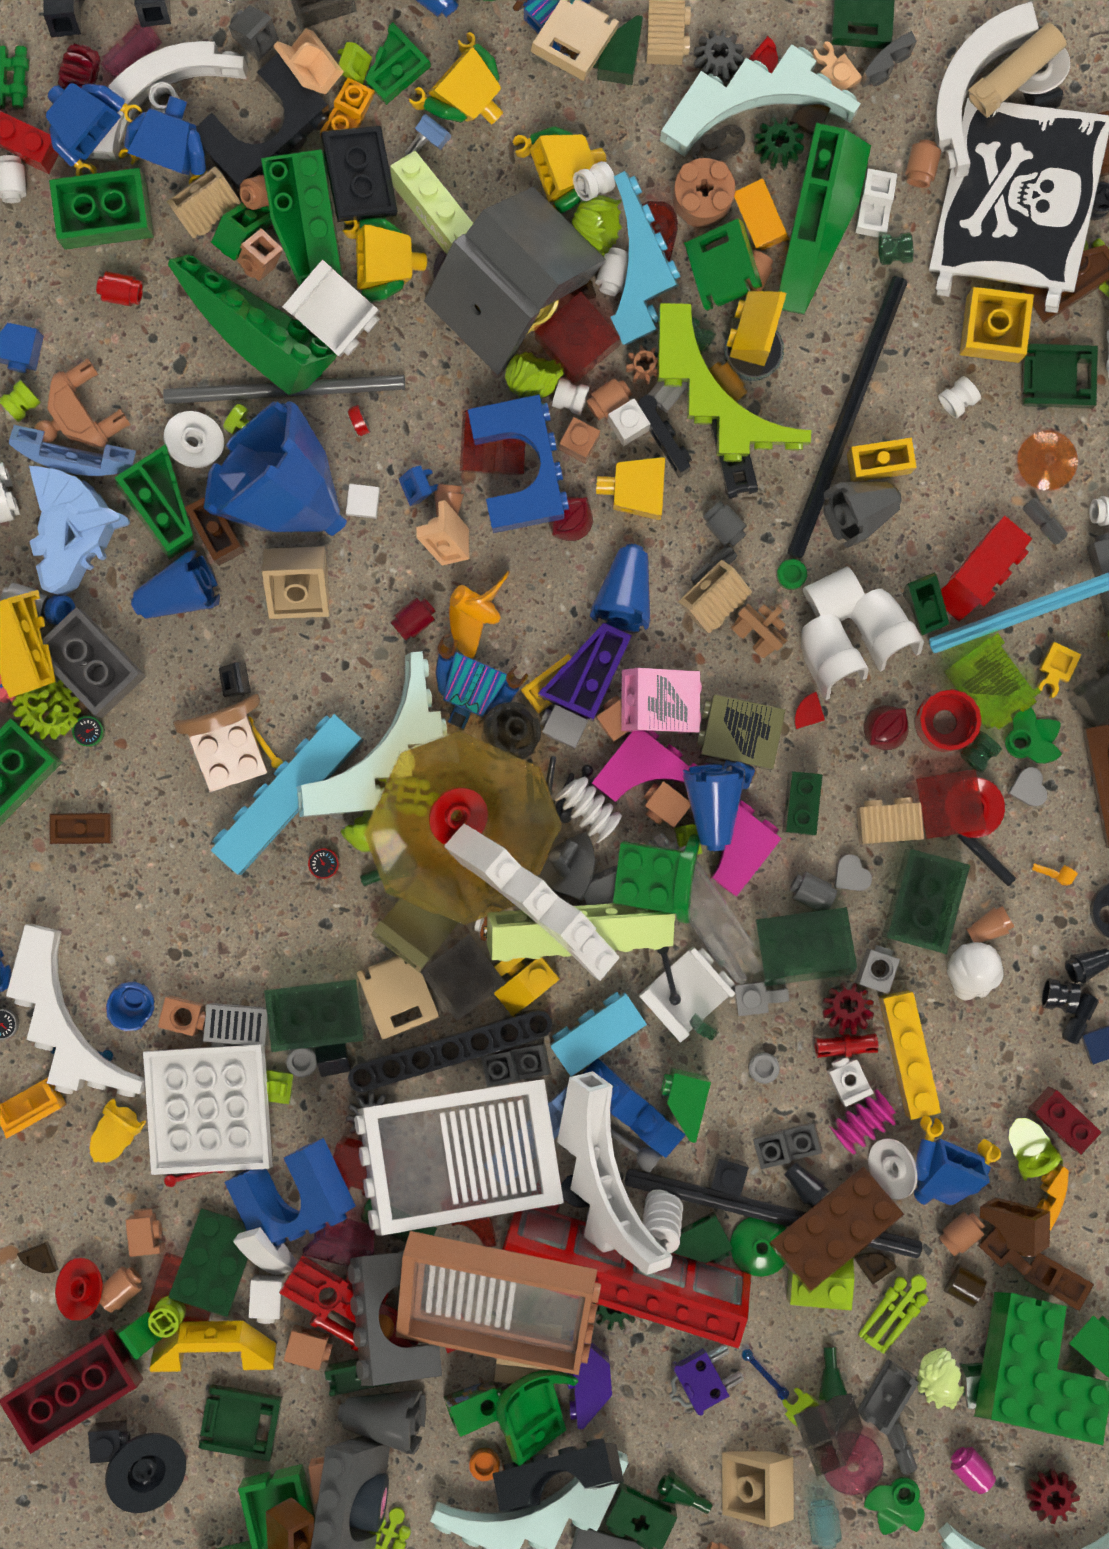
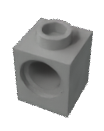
M555 705L553 710L546 709L539 725L544 727L542 734L575 749L588 720Z
M876 945L875 951L867 948L855 983L889 994L900 959L892 957L893 950ZM876 960H882L886 965L884 974L879 977H875L871 971V966Z

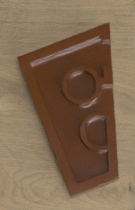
M1105 244L1083 251L1075 291H1063L1061 293L1058 313L1045 311V303L1049 291L1047 288L1017 284L1022 293L1034 295L1032 307L1043 324L1109 281V249Z

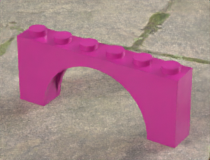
M633 731L591 784L613 802H616L626 791L647 781L672 780L685 784L683 770L689 771V767L697 765L692 763L691 766H688L681 760L683 754L675 747L668 744L665 748L656 741L659 735L654 731ZM742 800L739 803L732 842L729 845H725V850H722L719 863L710 877L736 897L782 839L777 835L779 831L777 827L766 819L762 823L752 816L755 810Z

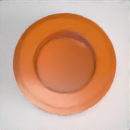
M490 1448L477 1449L471 1455L469 1462L472 1476L479 1481L492 1480L493 1473L499 1472L500 1469L498 1454Z

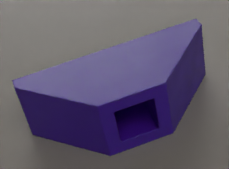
M570 1329V1340H573L574 1329ZM592 1342L590 1344L588 1363H581L579 1375L570 1374L578 1379V1383L575 1386L568 1384V1389L575 1388V1400L569 1401L571 1420H577L578 1429H584L612 1396L609 1357Z

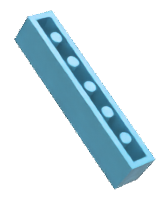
M335 714L331 718L326 715L317 724L315 730L318 732L310 741L305 738L294 750L297 753L290 763L284 761L274 772V775L277 776L269 786L266 783L263 784L253 796L256 801L249 808L246 806L242 807L233 817L236 823L228 831L225 828L221 830L212 842L215 846L211 851L237 875H242L299 812L297 786L329 779L363 742V739Z

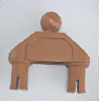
M88 358L68 372L59 371L52 377L47 409L54 420L40 421L34 427V429L45 431L43 442L52 443L57 438L58 431L61 430L71 440L103 448L109 442L108 438L131 425L121 409H118V411L99 423L94 422L75 393L77 392L76 388L99 375Z

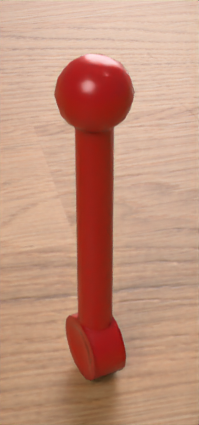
M215 1171V1172L221 1174V1173H224L225 1171ZM214 1172L186 1173L179 1176L170 1174L166 1176L164 1183L167 1187H173L177 1182Z

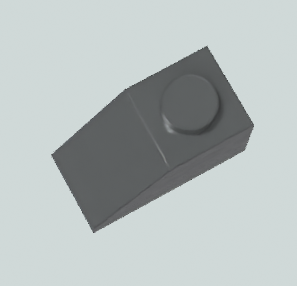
M250 5L244 11H238L228 26L233 39L258 62L279 41L272 18Z

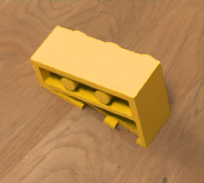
M38 590L0 601V675L2 686L7 691L9 698L55 682L49 645H43L40 628L45 627L44 618L38 617L35 600L40 599Z

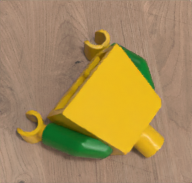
M468 32L466 35L470 44L465 45L458 40L461 55L428 91L431 96L427 97L424 90L417 87L414 90L422 98L419 101H413L409 98V102L416 110L425 109V111L439 118L459 123L472 121L481 114L492 125L503 114V111L492 101L501 90V86L498 83L500 76L496 60L484 47L476 44L474 34Z
M556 126L532 133L528 139L523 135H517L513 139L514 146L525 144L524 148L515 151L517 157L525 158L531 153L548 202L554 201L553 207L560 214L565 213L582 201L573 185L574 173L582 169L590 170L591 166L598 162H606V154L602 148L590 150L585 136L582 134L573 135L572 132Z
M385 218L361 219L360 222H357V220L344 221L346 225H354L351 230H342V232L349 239L356 238L357 290H362L361 295L371 304L386 300L401 291L404 284L412 279V270H426V253L412 252L411 237L403 234L399 228Z

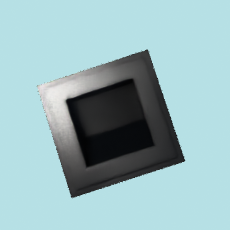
M1058 86L1042 94H1027L1023 92L1027 105L1047 108L1059 107L1064 95L1063 90Z
M234 662L219 668L224 698L251 693L246 663Z
M345 1041L315 1047L316 1064L321 1077L351 1071Z

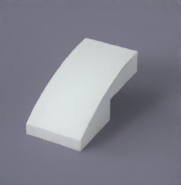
M868 168L855 233L885 239L891 205L894 199L897 180L896 173Z
M261 1227L239 1233L233 1241L249 1260L273 1275L291 1272L297 1263V1260L286 1245L282 1243L275 1247Z

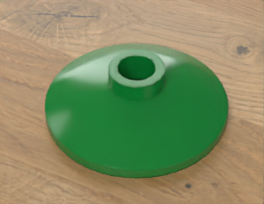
M752 1217L741 1221L734 1229L730 1240L733 1247L731 1255L737 1266L744 1272L758 1277L769 1276L781 1270L785 1263L769 1244L786 1230L784 1225ZM761 1242L767 1244V1250L763 1253L756 1251V1246Z

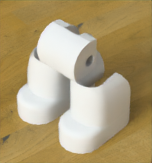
M848 566L803 588V593L817 618L803 627L801 649L806 665L825 700L830 699L831 687L843 677L856 671L862 680L867 679L869 669L863 657L852 646L841 624V621L847 618H851L862 634V639L880 672L885 670L886 661L892 654L910 645L916 656L921 654L924 641L915 624L908 620L897 601L883 589H875L865 594L855 574Z

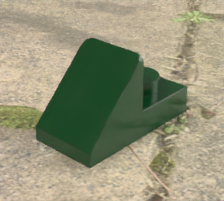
M935 572L906 584L902 594L911 605L917 630L922 636L950 624Z

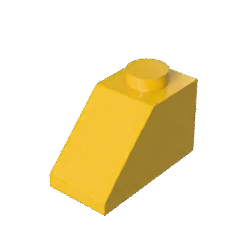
M543 957L534 959L498 988L494 994L509 1013L514 1016L559 981L560 977Z

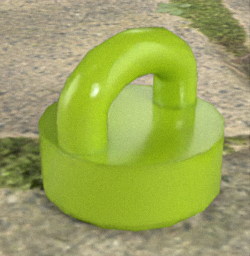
M236 404L223 424L224 429L234 435L239 428H243L250 421L246 419L249 409L241 404Z

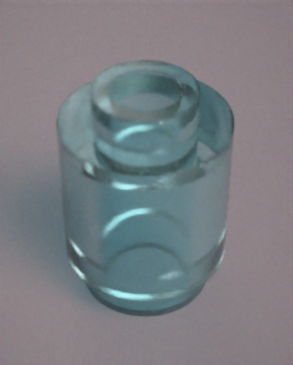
M827 1499L811 1502L810 1510L808 1511L811 1543L818 1545L819 1549L836 1548V1544L842 1541L839 1510L835 1507V1502Z

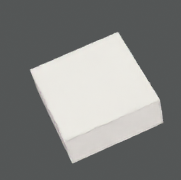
M349 484L346 515L377 519L380 487Z

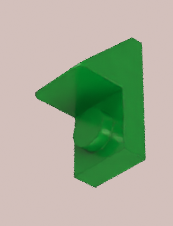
M145 1312L130 1324H125L115 1331L131 1357L135 1360L163 1338L156 1336L148 1326L149 1312Z

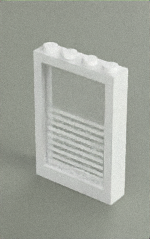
M544 1079L358 1109V1115L354 1118L356 1132L358 1135L361 1134L363 1147L359 1148L360 1162L362 1166H366L368 1177L364 1179V1191L366 1197L371 1198L372 1210L368 1211L369 1225L371 1230L375 1229L376 1235L399 1233L564 1203Z

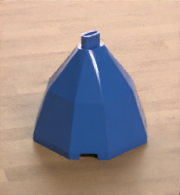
M292 401L287 402L285 406L278 402L269 404L229 439L226 447L231 452L222 466L214 463L208 472L204 509L211 514L260 531L322 532L324 530L330 536H334L347 523V520L339 514L340 508L326 452L301 410Z

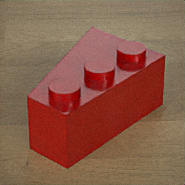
M1005 515L990 529L968 555L969 557L950 576L951 579L941 589L946 612L958 622L979 604L984 607L996 594L992 590L996 584L1001 586L1012 574L1009 567L1013 563L1018 565L1029 553L1025 548L1032 538Z

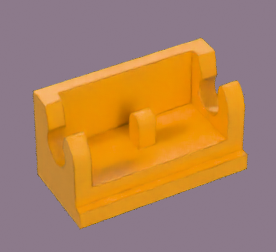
M763 178L735 191L734 198L756 249L760 248L763 251L789 240Z
M48 1077L0 1104V1126L4 1131L6 1139L67 1105L62 1094L54 1090L55 1085L47 1084Z

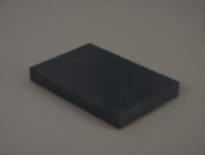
M381 126L322 131L321 140L337 222L396 216L398 210Z

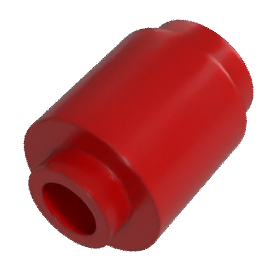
M106 271L104 276H99L97 280L96 293L101 295V301L130 307L133 304L139 305L143 295V281L136 280L135 276Z

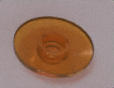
M1040 431L1028 437L1021 445L1017 456V466L1022 478L1030 486L1043 491H1052L1063 487L1073 478L1078 466V455L1072 442L1063 434L1055 431ZM1046 454H1052L1055 457L1053 464L1045 460Z

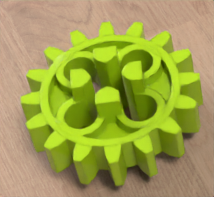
M61 680L17 695L12 701V705L19 707L13 715L14 717H22L23 720L19 726L24 727L28 725L30 727L29 735L37 731L39 732L40 739L44 740L50 734L51 738L55 740L60 733L65 736L78 722L76 717L81 712V709L75 707L79 699L71 697L72 691L69 688H64V683ZM50 693L51 699L47 703H45L44 701ZM46 710L50 711L43 721L42 715L45 713Z

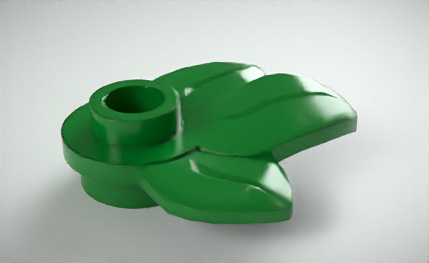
M1027 707L1015 715L1013 730L1008 733L1005 739V748L1015 758L1022 759L1028 757L1039 764L1053 762L1062 755L1061 751L1052 744L1060 731L1061 723L1051 719L1037 720L1032 707ZM1022 740L1025 743V747L1022 749L1017 748L1014 742Z
M908 1477L897 1478L891 1485L876 1486L868 1493L864 1501L866 1509L878 1511V1525L883 1535L895 1532L904 1524L912 1531L918 1532L925 1518L924 1509L919 1503V1487L914 1480ZM902 1488L909 1489V1494L905 1497L899 1496V1491Z

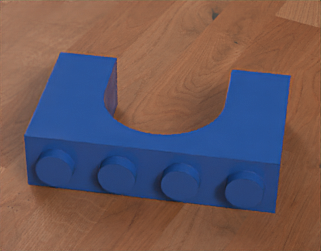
M540 395L468 409L475 445L503 439H518L529 444L536 451L540 459L538 476L528 488L520 492L486 499L493 533L564 519V510H568L569 505L566 491H559L558 481L563 480L560 462H553L551 451L557 450L554 433H547L545 422L551 421L548 404H541Z
M324 1138L307 1144L284 1157V1161L300 1194V1211L290 1207L281 1198L267 1169L244 1170L224 1182L247 1231L261 1227L271 1243L277 1247L287 1241L286 1237L291 1242L305 1235V1230L312 1234L326 1227V1222L333 1226L347 1219L345 1213L356 1207Z

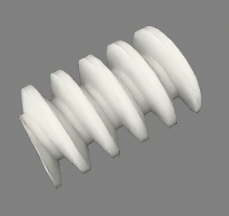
M586 777L574 779L557 794L554 800L558 801L565 798L566 802L562 808L566 810L574 807L575 809L571 817L574 819L581 815L583 818L579 826L582 828L590 824L591 828L588 835L592 836L599 833L600 835L596 843H599L616 828L622 815L619 812L611 814L613 810L611 803L602 805L605 800L602 794L594 797L597 790L594 785L585 788L588 783Z
M652 1190L645 1199L643 1224L654 1239L668 1253H672L680 1245L683 1203L678 1197L667 1191Z

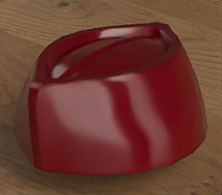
M567 497L569 509L564 510V519L548 522L554 538L565 541H577L589 533L593 525V514L587 497Z
M882 705L870 711L864 722V734L868 745L881 750H892L904 743L909 733L906 708Z

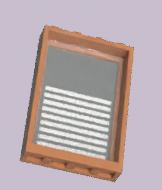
M410 1231L402 1258L396 1337L579 1375L581 1363H588L594 1330L593 1324L598 1304L592 1303H598L601 1284L595 1283L597 1269Z

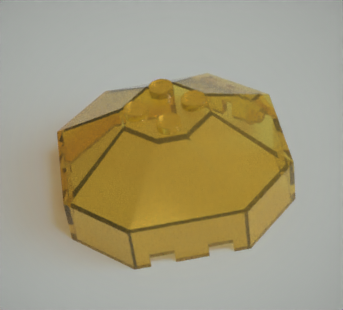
M456 730L398 753L363 830V834L387 894L403 899L432 914H441L466 925L487 917L489 912H500L515 906V904L475 873L461 865L444 847V844L434 837L429 827V813L435 800L445 791L457 787H465L477 792L484 799L488 809V820L482 835L505 848L523 868L536 876L541 873L549 856V850L555 837L558 836L562 825L540 767ZM455 810L451 814V818L457 817L459 811Z

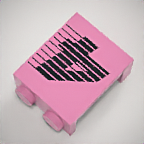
M651 668L622 670L621 731L647 730L678 732V734L699 733L701 723L700 693L702 689L700 671Z

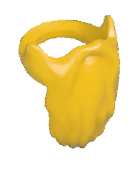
M114 1098L110 1099L103 1108L102 1113L104 1116L98 1122V1126L90 1140L89 1150L94 1162L107 1163L118 1158L124 1149L131 1144L134 1136L142 1131L146 1120L138 1122L136 1113L128 1107H117Z

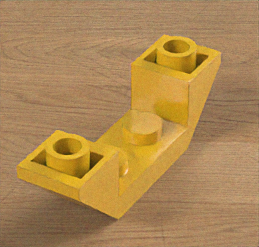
M245 1321L182 1322L172 1336L162 1338L154 1345L149 1368L150 1372H179L182 1369L185 1353L241 1352L243 1370H274L277 1345Z

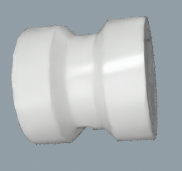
M601 161L592 165L590 170L582 169L577 171L573 175L575 191L583 201H589L597 197L598 193L605 194L612 191L615 187L612 169L606 162Z
M962 376L954 383L952 389H945L938 395V398L943 408L953 418L957 419L965 412V407L973 406L980 401L981 395L976 386L967 377Z
M561 377L555 391L552 407L558 409L565 407L570 409L571 413L581 416L590 387L583 384L573 385L570 380Z

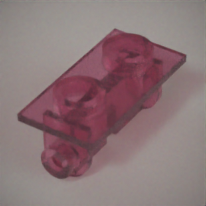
M136 23L122 38L125 45L121 47L117 43L106 55L102 56L103 61L100 65L108 73L110 72L115 79L137 60L152 53L162 42L150 26L141 27L140 24Z

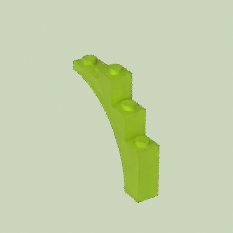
M660 303L658 311L657 382H664L665 387H682V382H687V419H694V424L708 425L712 424V419H717L716 456H724V461L740 462L742 461V456L747 457L750 454V444H754L755 450H772L773 445H785V450L799 451L803 450V445L811 443V430L795 429L769 422L754 415L735 402L716 382L700 354L692 324L691 304Z

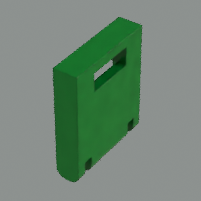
M739 218L684 243L701 302L706 311L713 309L711 295L714 303L719 307L748 294V291L751 290L746 279L750 278L755 289L762 287L744 222ZM726 236L729 238L728 242L710 250L705 247Z

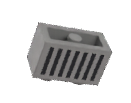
M209 1003L206 1006L203 1041L211 1042V1047L230 1046V1044H263L265 1047L269 1043L272 1008Z

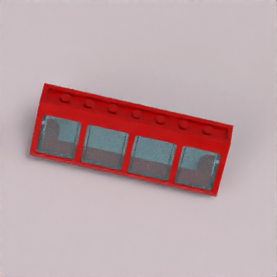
M541 1207L513 1213L502 1250L597 1269L595 1283L601 1284L598 1303L595 1304L739 1349L748 1320L751 1274L718 1263L713 1264L712 1261L703 1263L670 1253L673 1257L669 1268L646 1275L615 1249L602 1252L596 1248L594 1244L584 1237L587 1223L585 1221ZM564 1293L573 1297L580 1298V1296Z

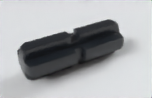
M1088 993L1082 994L1078 1008L1074 1013L1075 1016L1070 1018L1062 1034L1064 1040L1075 1045L1079 1043L1087 1027L1086 1021H1090L1099 1003L1096 997Z

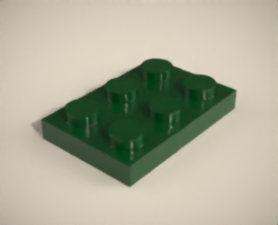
M201 1208L170 1291L169 1299L228 1318L249 1260L233 1242L239 1233L247 1231L242 1221Z

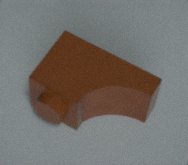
M996 1197L980 1206V1218L993 1224L1002 1233L1007 1242V1249L1017 1251L1024 1257H1034L1050 1247V1211Z

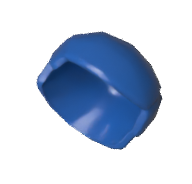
M135 981L121 983L111 992L107 1000V1018L114 1027L120 1030H139L153 1014L155 1008L154 995L147 986Z

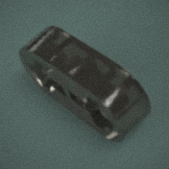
M727 125L703 137L692 147L691 160L699 159L698 156L701 148L705 151L715 148L716 150L710 153L709 158L722 162L741 152L745 143L744 131L737 125ZM728 134L732 138L738 137L736 146L727 143L721 147V144L726 141Z

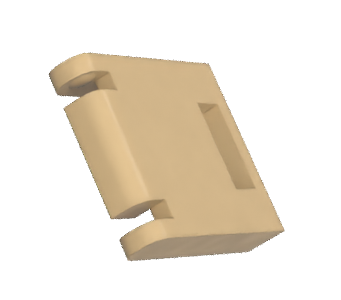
M560 0L533 41L531 52L584 81L616 32L619 21L613 19L610 25H608L606 22L609 15L582 0H575L573 4L570 3L571 0ZM556 41L579 54L576 61L553 49V42Z
M399 956L368 967L371 976L369 980H367L363 970L357 972L382 1040L389 1039L440 1018L423 971L421 970L419 973L409 964H406ZM419 1006L423 1017L399 1027L395 1026L393 1018H391L392 1016Z

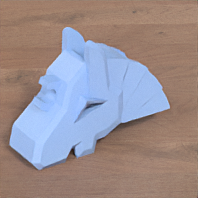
M29 466L39 508L42 511L37 528L39 535L30 540L33 556H44V559L36 566L40 585L45 591L65 596L78 588L87 569L91 570L94 568L90 563L92 558L96 555L100 560L107 558L104 549L107 548L114 530L128 526L130 520L125 515L109 509L102 496L86 481H81L76 476H71L57 469Z

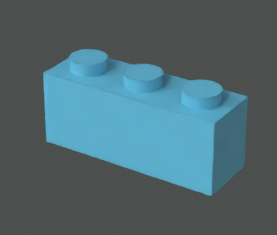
M618 992L613 993L602 1001L605 1006L595 1013L593 1009H590L577 1018L580 1024L571 1030L566 1026L552 1036L554 1041L550 1043V1047L570 1076H573L647 1025L626 993L619 995Z

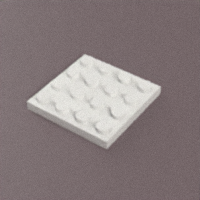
M263 1044L143 1052L151 1175L269 1169L273 1167L265 1047Z

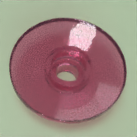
M841 1434L831 1440L823 1452L822 1471L825 1479L830 1486L840 1493L846 1495L864 1494L873 1489L882 1477L884 1469L882 1453L877 1444L863 1434ZM851 1463H857L859 1469L851 1472L848 1470V1466Z

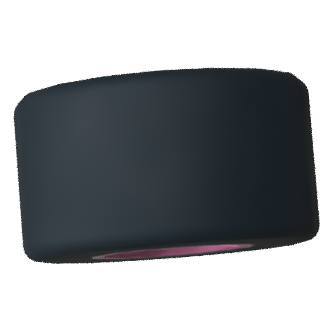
M378 1474L361 1486L351 1508L349 1527L375 1532L381 1528L388 1497L389 1478L387 1474Z

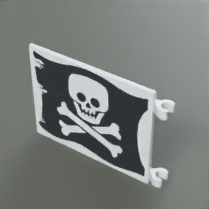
M967 98L962 128L971 164L968 176L956 178L954 168L951 169L929 271L940 273L936 290H938L937 295L949 297L954 275L1041 287L1049 290L1045 311L1058 313L1061 293L1063 291H1075L1109 136V115L1002 102L1001 106L986 118Z

